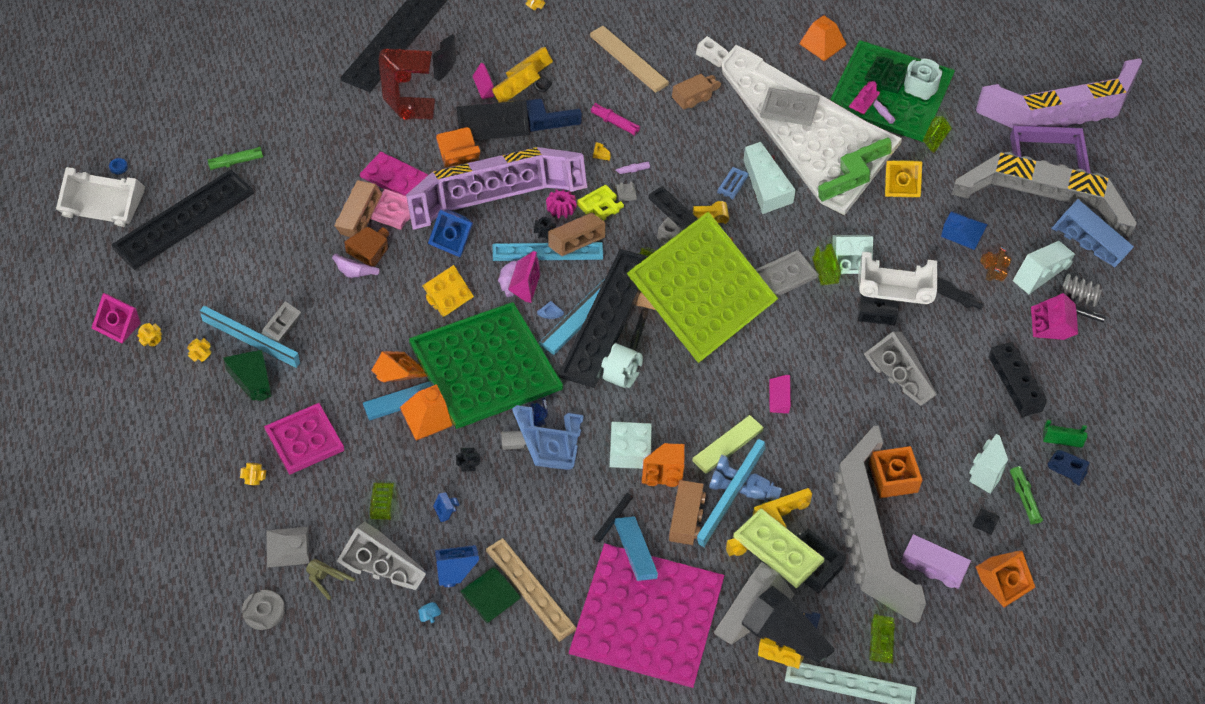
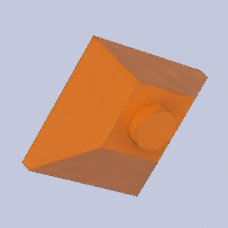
M825 15L812 23L799 43L823 61H826L846 46V42L837 24Z
M382 351L371 370L377 375L376 378L384 383L427 377L422 366L405 352Z
M437 384L417 392L400 406V410L416 441L452 426L445 400Z
M1023 551L993 556L976 566L981 582L1003 607H1006L1035 588Z

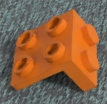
M466 127L440 133L436 136L445 168L479 160L480 149L479 146H475L470 128Z

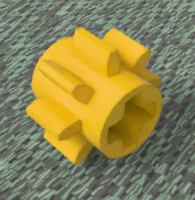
M527 0L525 4L531 9L536 10L537 8L542 9L545 2L544 0Z
M150 323L142 325L137 335L140 338L139 342L143 346L147 344L149 346H156L162 339L161 328L156 323L153 326Z
M198 338L194 339L187 347L189 350L188 356L194 362L197 359L203 362L212 352L209 349L211 347L210 343L205 338L201 341Z
M246 463V467L241 468L240 478L245 479V484L260 485V480L263 481L266 478V470L262 469V464Z

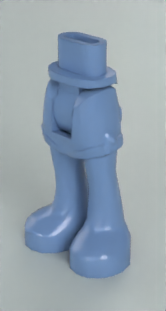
M721 455L709 488L726 490L731 483V480L726 478L733 479L738 470L729 466L728 457ZM754 473L749 476L746 485L743 486L739 493L746 495L748 498L768 502V500L779 499L782 488L774 486V482L770 486L769 480Z

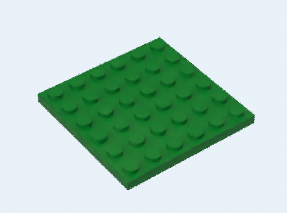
M859 40L830 101L881 129L925 142L955 70L939 65L942 75L938 90L927 100L907 93L904 90V84L898 94L877 88L876 91L880 92L875 101L877 100L885 106L895 119L890 124L878 113L873 103L865 114L849 108V105L863 87L867 86L868 82L865 81V76L877 57L893 59V64L907 67L913 60L921 61V59Z
M514 302L409 338V344L432 386L437 384L445 400L450 419L456 429L510 410L516 405L520 406L563 390V384Z

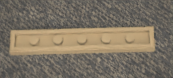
M604 26L590 33L591 38L655 93L668 86L669 81Z
M503 538L486 548V552L559 642L576 631L575 625Z

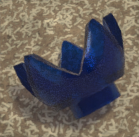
M545 398L542 399L543 407L537 402L530 405L533 411L534 426L540 427L546 424L544 419L547 418L548 407Z

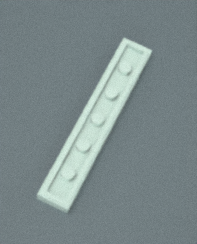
M801 663L799 669L787 666L785 676L786 682L878 702L915 704L917 687L806 663Z

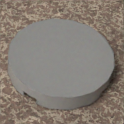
M260 590L256 594L249 595L242 606L243 619L246 624L258 630H266L276 626L283 619L285 613L282 598L279 594L270 590Z

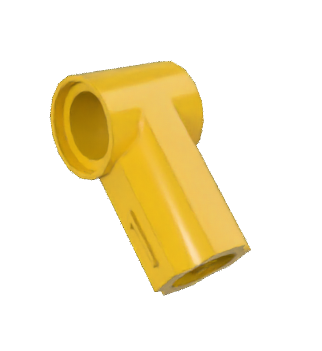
M717 201L712 206H693V215L698 219L709 212L717 223L727 224L729 222L726 202Z

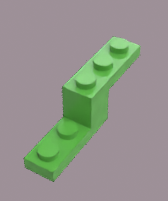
M889 137L840 157V168L845 175H841L818 186V197L821 202L870 182V170L866 164L891 153L892 142Z

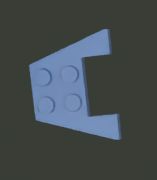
M516 405L513 408V413L535 466L565 470L572 469L575 463L578 448L576 444L581 432L580 424L583 422V415L567 413L564 416L566 431L534 426L532 407Z

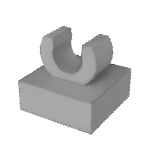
M621 182L619 185H616L619 202L637 199L633 182H630V184H623Z

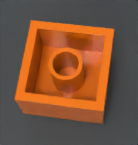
M911 446L872 452L869 467L879 498L918 493L922 477Z

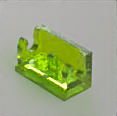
M832 243L827 244L822 252H820L819 246L816 247L812 260L816 272L819 274L820 285L838 284L841 270Z
M878 614L873 615L869 661L893 664L894 618L879 616Z

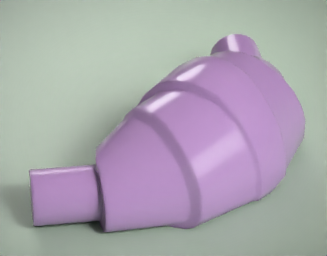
M334 254L332 257L339 271L348 278L379 274V268L362 264L338 254Z
M511 261L506 264L500 272L498 282L502 291H505L506 297L514 295L508 288L517 261Z

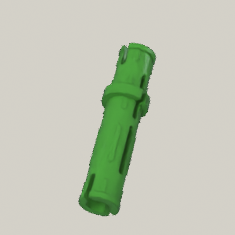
M257 147L229 155L226 153L217 158L207 159L210 170L221 167L228 168L230 165L263 158L261 148Z
M1020 466L1012 468L1010 474L1015 483L1014 488L1020 495L1030 524L1041 523L1043 519L1031 493L1030 482L1026 480L1023 469Z

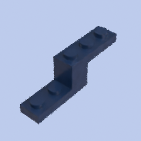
M542 99L526 101L530 132L581 124L582 113L580 109L546 113Z

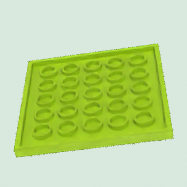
M709 212L705 213L627 273L698 363L778 299Z

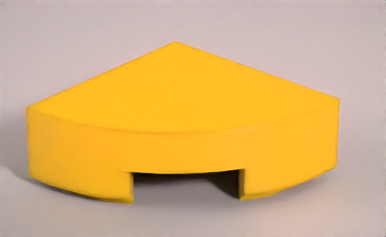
M596 142L593 158L610 160V152L603 144Z

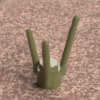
M317 558L311 560L306 568V572L310 574L309 580L318 587L328 600L331 599V596L318 579L322 580L329 574L341 581H344V578L355 581V578L330 567L326 563H322Z

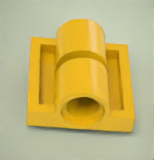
M454 265L422 285L427 292L426 299L431 306L434 305L433 308L438 309L443 317L474 297Z

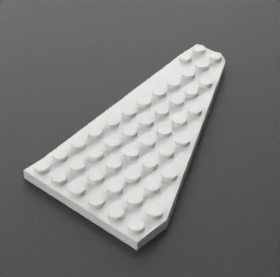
M735 45L722 61L723 75L818 201L843 215L849 211L901 144L902 138L866 122L765 63L762 58L740 46ZM775 88L818 95L819 103L812 125L807 126L760 118L768 89ZM889 137L892 142L891 153L866 164L870 170V182L821 202L818 197V186L841 175H845L840 168V157Z

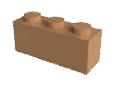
M357 180L334 225L341 235L352 237L366 228L382 196V192L376 184Z
M590 213L548 231V247L561 256L567 255L605 238V222L593 213Z
M679 480L669 541L693 545L694 538L697 539V535L700 532L697 521L701 522L703 509H700V504H704L706 492H702L703 484Z

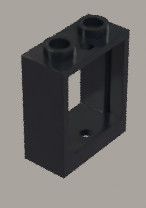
M807 529L803 534L800 532L797 537L830 562L817 578L811 574L804 581L807 586L819 594L842 571L847 558L810 529Z

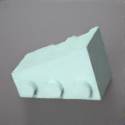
M1060 241L1034 251L1026 256L1013 282L1030 294L1062 270H1067L1073 263L1072 259L1075 253Z

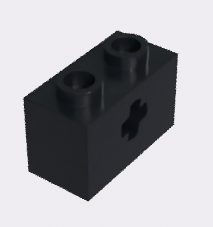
M861 294L858 306L859 322L895 326L898 317V301L866 297Z

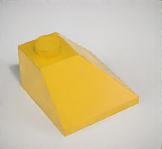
M886 161L885 197H921L922 161Z

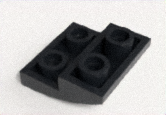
M453 34L440 42V50L432 55L434 78L437 81L443 79L455 63V36Z

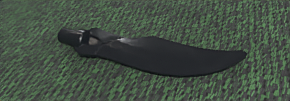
M937 277V293L961 303L966 308L975 307L982 310L984 303L976 300L973 294L958 290L951 282Z

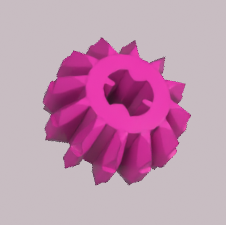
M556 189L555 193L550 192L549 197L546 199L548 212H551L552 217L557 214L558 219H560L561 215L565 218L568 215H573L577 207L575 195H572L570 191L565 192L564 189L562 191Z

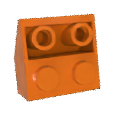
M664 443L643 459L642 483L648 486L665 484L669 487H676L679 485V480H682L684 470V444Z

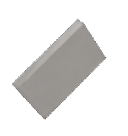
M769 88L760 118L811 126L819 103V96Z
M798 250L755 269L777 297L819 276Z

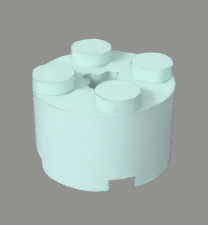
M930 59L913 60L907 68L904 90L924 100L929 99L930 96L937 92L942 75L939 65Z
M615 343L609 356L605 357L602 361L601 367L604 368L603 379L620 387L630 388L639 375L637 368L642 366V354Z

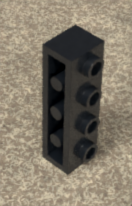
M1013 342L992 347L988 358L1021 417L1043 412L1047 402L1046 396L1041 393L1038 383L1029 372V367L1024 363L1019 349L1015 347Z

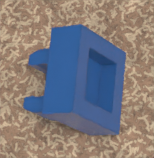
M446 492L438 494L433 507L441 522L449 520L452 512L456 511L455 506H459L457 498L449 499Z

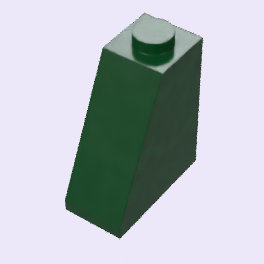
M262 350L223 357L226 371L252 401H263L271 397Z

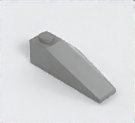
M892 332L864 353L874 370L878 373L883 371L890 377L888 381L892 384L897 382L903 387V392L920 406L937 395L914 350L902 332Z
M365 521L355 529L337 562L354 573L369 572L373 574L372 578L378 580L381 576L390 578L392 584L417 590L427 574L420 565L382 532Z
M761 562L727 611L714 634L732 645L750 633L742 625V621L758 596L772 586L790 600L795 594L777 571Z

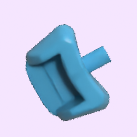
M434 602L428 603L418 610L421 622H426L430 619V622L433 623L435 622L433 617L441 615V610Z

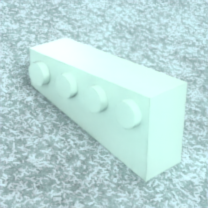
M758 142L745 147L744 163L760 205L761 213L765 214L792 204L794 202L795 189L763 144Z

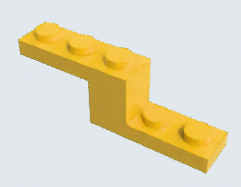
M546 47L540 48L506 72L508 78L492 89L498 102H507L540 78L538 72L553 62Z
M807 488L754 507L753 515L758 510L763 509L787 528L781 516L789 514L791 510L797 508L802 510L808 507L811 502L812 493ZM735 538L727 540L726 551L729 556H740L748 550Z

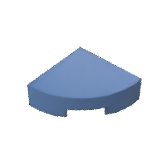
M550 301L538 310L537 314L543 318L555 319L563 316L564 312Z

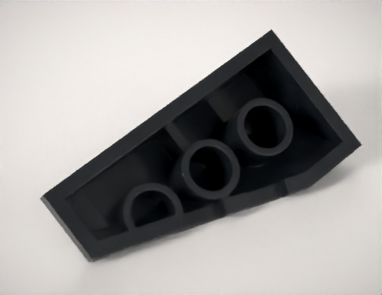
M774 586L758 596L742 621V625L755 636L761 639L766 637L773 640L780 647H783V645L790 647L797 654L821 663L835 651L834 647L796 605Z

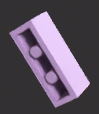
M914 534L901 561L910 570L916 569L923 572L930 579L936 578L947 587L958 589L971 560Z

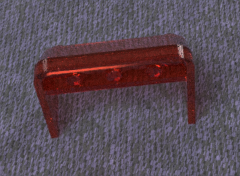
M383 49L380 51L379 68L383 100L404 120L433 119L435 98L401 97L400 83L409 82L412 78V73L429 74L432 51Z

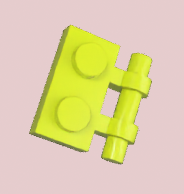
M607 185L577 200L578 207L586 215L594 213L603 221L609 215H615L620 209L624 208V204L621 201L618 203L614 202L617 195ZM607 206L608 208H607L606 210L603 211V210L601 209V208Z

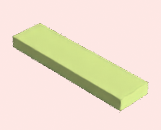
M749 415L693 457L692 461L707 474L718 465L721 455L729 457L761 433L764 427Z

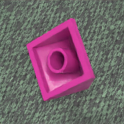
M533 251L517 261L508 288L509 291L529 303H532L540 278L537 252Z
M103 293L92 329L123 344L141 324L137 310Z

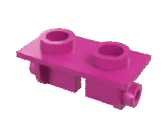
M868 82L867 86L863 87L849 105V108L865 114L880 94V92L876 91V82Z

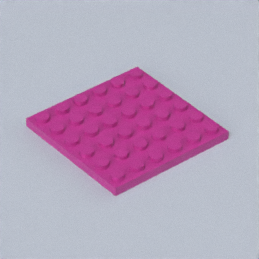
M604 543L569 654L694 688L725 575L651 556L658 572L657 579L637 581L625 549Z

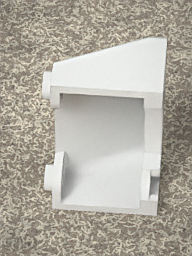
M66 167L56 210L61 212L62 216L73 218V215L111 221L117 226L125 227L126 224H130L144 194L145 186L134 178L127 177V180L122 178L117 180L89 175L86 172L76 173V169Z
M862 252L858 270L860 293L863 296L920 304H929L935 300L937 293V261L928 260L924 267L920 268L917 265L916 271L911 272L879 268L880 261L876 260L875 262L872 259V253Z

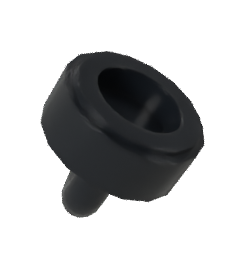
M540 73V78L533 83V86L539 92H546L551 87L552 82ZM538 81L542 83L545 87L540 88L537 85Z

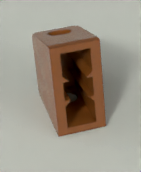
M370 227L364 228L345 241L346 253L363 264L375 267L388 250L386 239L389 236L388 230L382 227L376 232Z

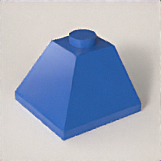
M440 209L428 244L461 257L473 222L449 209Z
M952 211L944 224L941 237L975 250L988 224Z
M476 545L435 550L439 586L453 587L456 586V583L462 582L479 561Z

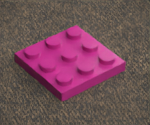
M319 403L264 426L289 475L344 451L342 442Z

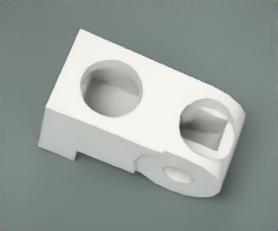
M707 36L698 44L696 55L704 57L714 65L721 67L723 59L728 55V51Z

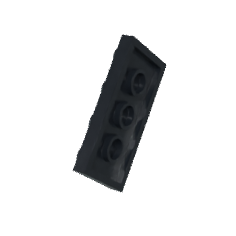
M526 100L456 106L458 129L470 128L474 141L529 135Z

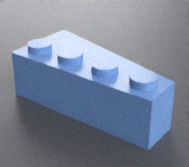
M1079 199L1073 203L1051 228L1056 232L1057 230L1065 233L1064 237L1069 240L1073 238L1080 242L1082 248L1093 250L1095 256L1113 267H1116L1134 247Z

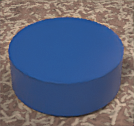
M117 158L109 163V169L111 173L119 175L127 171L128 165L124 159Z

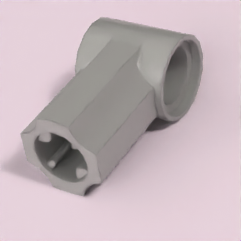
M521 431L501 432L503 450L524 448V450L529 451Z

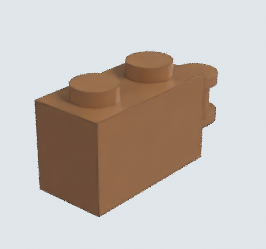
M699 74L674 85L672 98L683 110L693 108L699 102L708 101L712 97V92L717 90L721 83L715 80L714 75L705 78L702 74Z

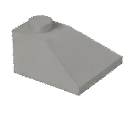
M308 527L266 530L267 568L309 564Z

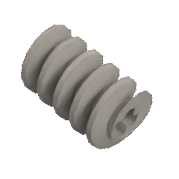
M1068 274L1061 292L1064 291L1066 296L1071 293L1072 300L1078 296V302L1086 298L1087 305L1092 300L1093 307H1096L1102 289L1100 290V284L1098 283L1092 287V281H1089L1087 285H1085V279L1078 282L1077 276L1071 280V274Z

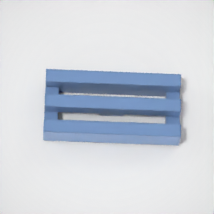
M732 167L718 188L717 193H722L724 196L734 199L748 178L749 173ZM737 173L728 189L725 190L724 188L733 176V174ZM743 175L738 184L736 185V187L734 188L733 192H730L736 184V182L738 181V179L740 178V176Z

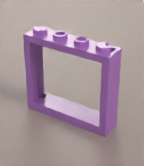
M1013 126L1010 139L1012 152L1015 156L1021 157L1019 142L1075 144L1079 169L1091 174L1083 128Z

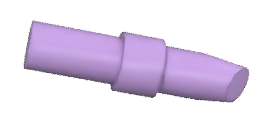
M877 100L873 103L878 113L890 124L895 121L885 106Z
M649 162L629 164V166L618 168L616 171L620 174L633 173L649 169L650 164Z

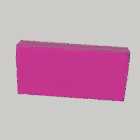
M480 63L472 77L481 98H491L494 96L492 91L494 85L485 64Z
M790 375L769 379L770 412L789 413Z

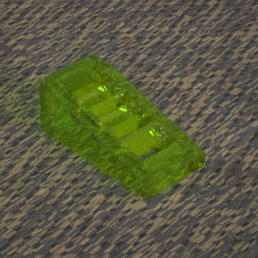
M944 116L934 117L923 139V142L933 153H935L952 129Z
M373 483L370 519L391 520L394 483ZM377 488H389V491H377ZM377 495H388V497H378Z

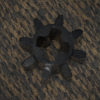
M548 217L535 220L534 233H538V238L548 239V231L555 229L556 223H552L551 218Z
M461 448V452L456 455V465L461 467L462 472L476 471L475 467L480 465V454L474 452L475 448Z

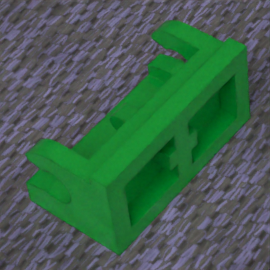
M1046 420L1043 426V442L1083 448L1087 439L1086 425H1082L1079 430L1050 425L1051 420Z

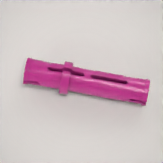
M595 103L591 108L592 114L603 118V121L610 122L634 136L637 134L635 132L640 130L639 125L615 114L612 109H606L598 103Z

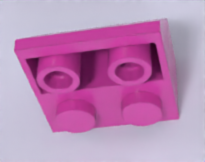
M1064 293L1031 307L1033 337L1065 340L1078 334L1076 304Z

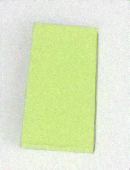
M763 509L758 510L733 536L795 588H798L824 562V558Z

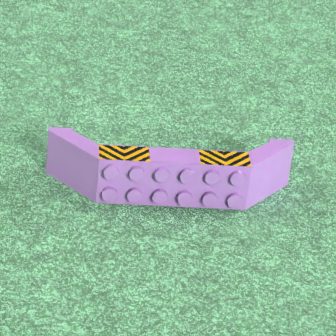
M1142 60L1125 61L1120 76L1117 79L1024 96L1001 88L999 84L982 87L976 111L1011 128L1013 126L1067 127L1076 123L1083 124L1092 120L1099 121L1103 118H1114L1119 115L1135 82Z
M535 147L433 171L406 194L412 229L430 226L431 222L437 218L440 209L452 211L543 188L564 189L570 192L587 188L584 157L582 153Z

